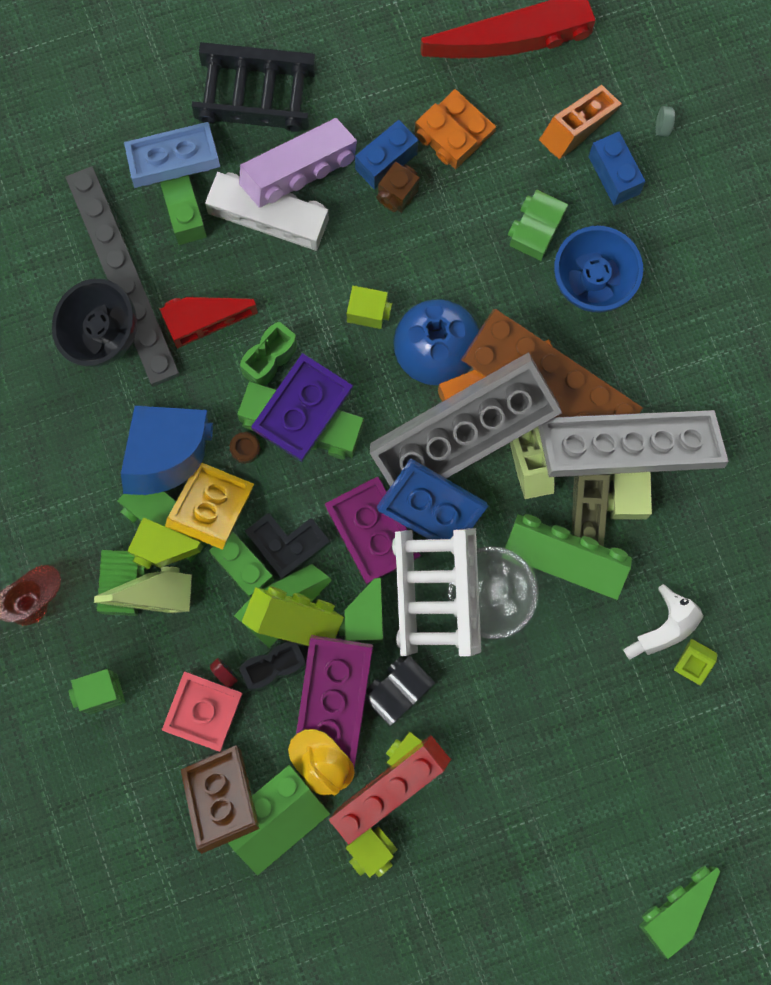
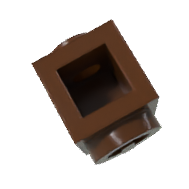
M395 161L378 184L377 200L388 210L393 212L398 210L402 213L418 192L420 177L410 166H402Z

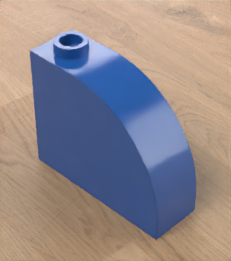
M134 406L121 470L123 494L148 495L160 493L175 488L188 480L202 463L206 442L212 441L213 423H208L207 410Z

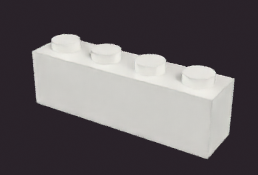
M217 172L205 202L207 212L210 215L315 251L319 247L329 221L328 209L324 205L316 201L305 202L299 200L292 193H288L278 201L268 203L259 208L239 185V176L230 172L226 174Z

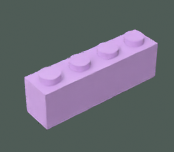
M334 118L241 164L239 185L259 208L268 203H274L282 196L292 191H298L316 179L324 178L329 172L349 165L355 157L357 140L337 118Z

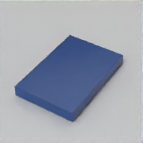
M410 459L377 505V510L431 540L451 539L454 536L453 530L473 528L488 505L484 500L415 460Z

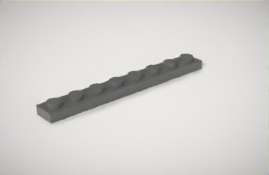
M93 166L65 176L107 279L121 287L133 302L137 314V331L133 342L152 387L179 377L180 374Z

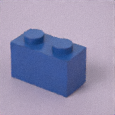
M398 120L355 155V170L375 190L395 161L403 166L417 155L418 139Z
M620 132L593 142L588 157L613 205L615 206L640 195L645 179Z

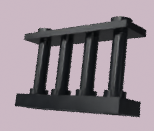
M200 42L199 57L201 66H206L208 69L203 102L192 101L191 107L194 119L204 123L220 121L280 127L291 132L309 129L308 113L301 112L304 80L307 77H315V54ZM222 68L236 70L232 105L215 104L218 74ZM250 71L263 72L265 74L260 108L243 106L247 73ZM278 74L293 76L289 111L272 109L276 75Z

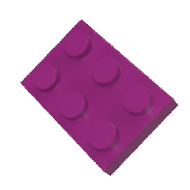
M378 476L324 504L366 585L370 584L374 578H382L397 570L396 556L392 549L393 539L395 538V532L407 530L404 525L377 510V505L386 494V490ZM413 552L414 560L420 558L419 552Z

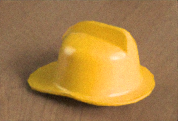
M305 729L297 733L290 741L288 748L289 758L305 779L309 789L316 794H332L335 796L352 782L355 774L353 763L325 732L316 729Z

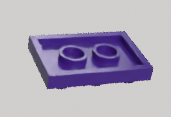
M302 353L252 424L251 429L303 462L352 391L353 385Z

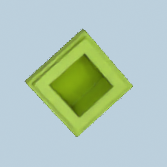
M690 639L674 671L701 686L717 661V653Z

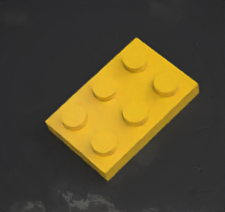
M201 463L197 471L185 484L167 517L165 527L223 550L252 492L254 484Z

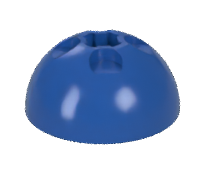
M590 226L572 233L561 244L555 258L554 274L559 290L571 304L585 311L602 313L621 307L634 296L642 281L643 262L636 245L625 234L610 227Z
M442 299L421 302L409 309L397 325L394 335L396 359L401 368L410 377L428 385H439L468 373L472 367L461 361V359L478 334V325L466 309L454 302Z

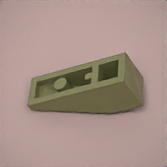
M610 474L574 476L572 535L579 538L583 536L593 538L600 546L604 547Z

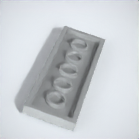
M715 410L554 417L538 426L549 477L725 468L728 464Z

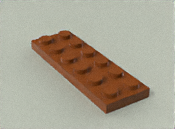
M497 309L492 310L461 361L486 377L529 352L559 403L562 413L556 417L640 414L643 407Z

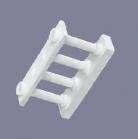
M476 528L453 530L454 536L451 539L413 540L412 530L395 532L392 549L396 556L399 609L397 645L400 648L401 656L417 653L418 645H456L459 648V656H473L481 653ZM451 551L455 556V567L453 570L414 571L413 552ZM415 583H453L456 586V598L454 601L416 602ZM416 614H454L457 617L458 629L456 632H417Z

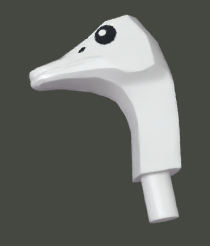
M666 585L659 586L658 590L663 596L669 611L667 621L657 630L638 636L639 641L626 647L623 651L630 660L644 651L647 655H650L683 641L697 628L703 619L701 609L692 600L674 593Z

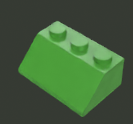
M288 765L252 795L260 829L228 842V844L258 876L329 816L330 813L294 768Z

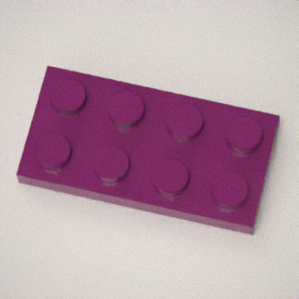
M311 635L296 734L305 729H316L325 732L349 757L355 767L373 645Z

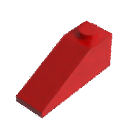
M174 298L166 302L165 307L160 308L162 317L177 349L258 313L254 299Z

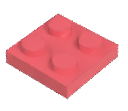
M184 672L162 731L221 752L243 693Z

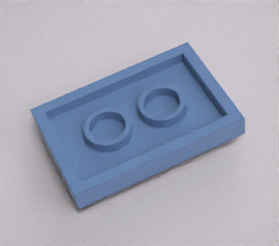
M209 122L124 142L134 188L220 167Z

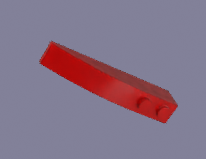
M549 0L421 38L420 52L425 57L487 58L514 55L546 47L552 49L569 40L579 41L587 38L592 34L596 20L588 0Z

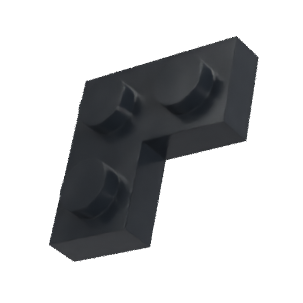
M267 513L245 530L247 536L281 579L290 575L330 544L329 539L312 518L288 536L270 513Z

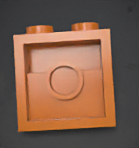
M456 89L440 104L437 105L435 103L415 122V135L418 140L425 146L429 144L436 151L437 157L444 164H450L454 169H457L496 131V126Z

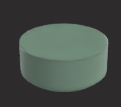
M661 106L656 120V135L668 137L671 134L675 121V110L672 107Z

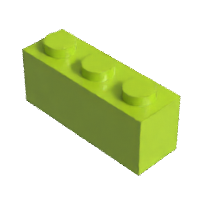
M269 586L268 590L255 587L242 619V623L259 634L309 646L311 635L335 639L344 617L333 611L335 606L331 603L319 599L316 603H312L310 598L298 593H294L292 597L286 596L287 592Z

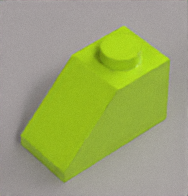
M143 517L128 552L134 556L132 562L144 568L150 569L151 565L161 568L200 553L203 545L195 539Z

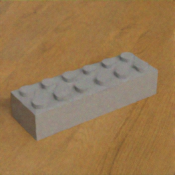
M528 352L371 442L370 455L390 487L410 459L415 460L442 477L448 478L556 417L562 411Z

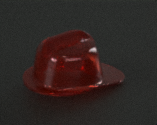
M49 565L38 566L1 590L0 620L14 622L22 626L32 625L40 621L47 612L48 603L56 596L60 589V573Z

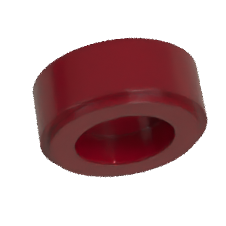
M217 658L210 664L211 671L226 687L231 688L239 680L220 658Z

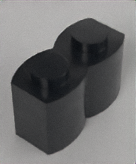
M285 642L276 646L268 655H259L248 659L239 669L248 689L256 692L271 687L279 678H289L297 675L306 667V662L297 643Z
M410 656L405 660L399 657L387 669L391 674L382 682L377 678L366 690L368 696L365 698V702L389 727L435 684Z

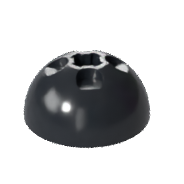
M88 279L74 285L62 296L52 318V336L58 351L67 360L86 367L104 366L122 357L132 345L137 331V314L133 302L121 287L106 279Z

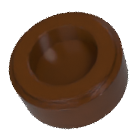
M241 432L232 438L230 452L236 461L244 464L251 463L259 456L260 444L253 434Z

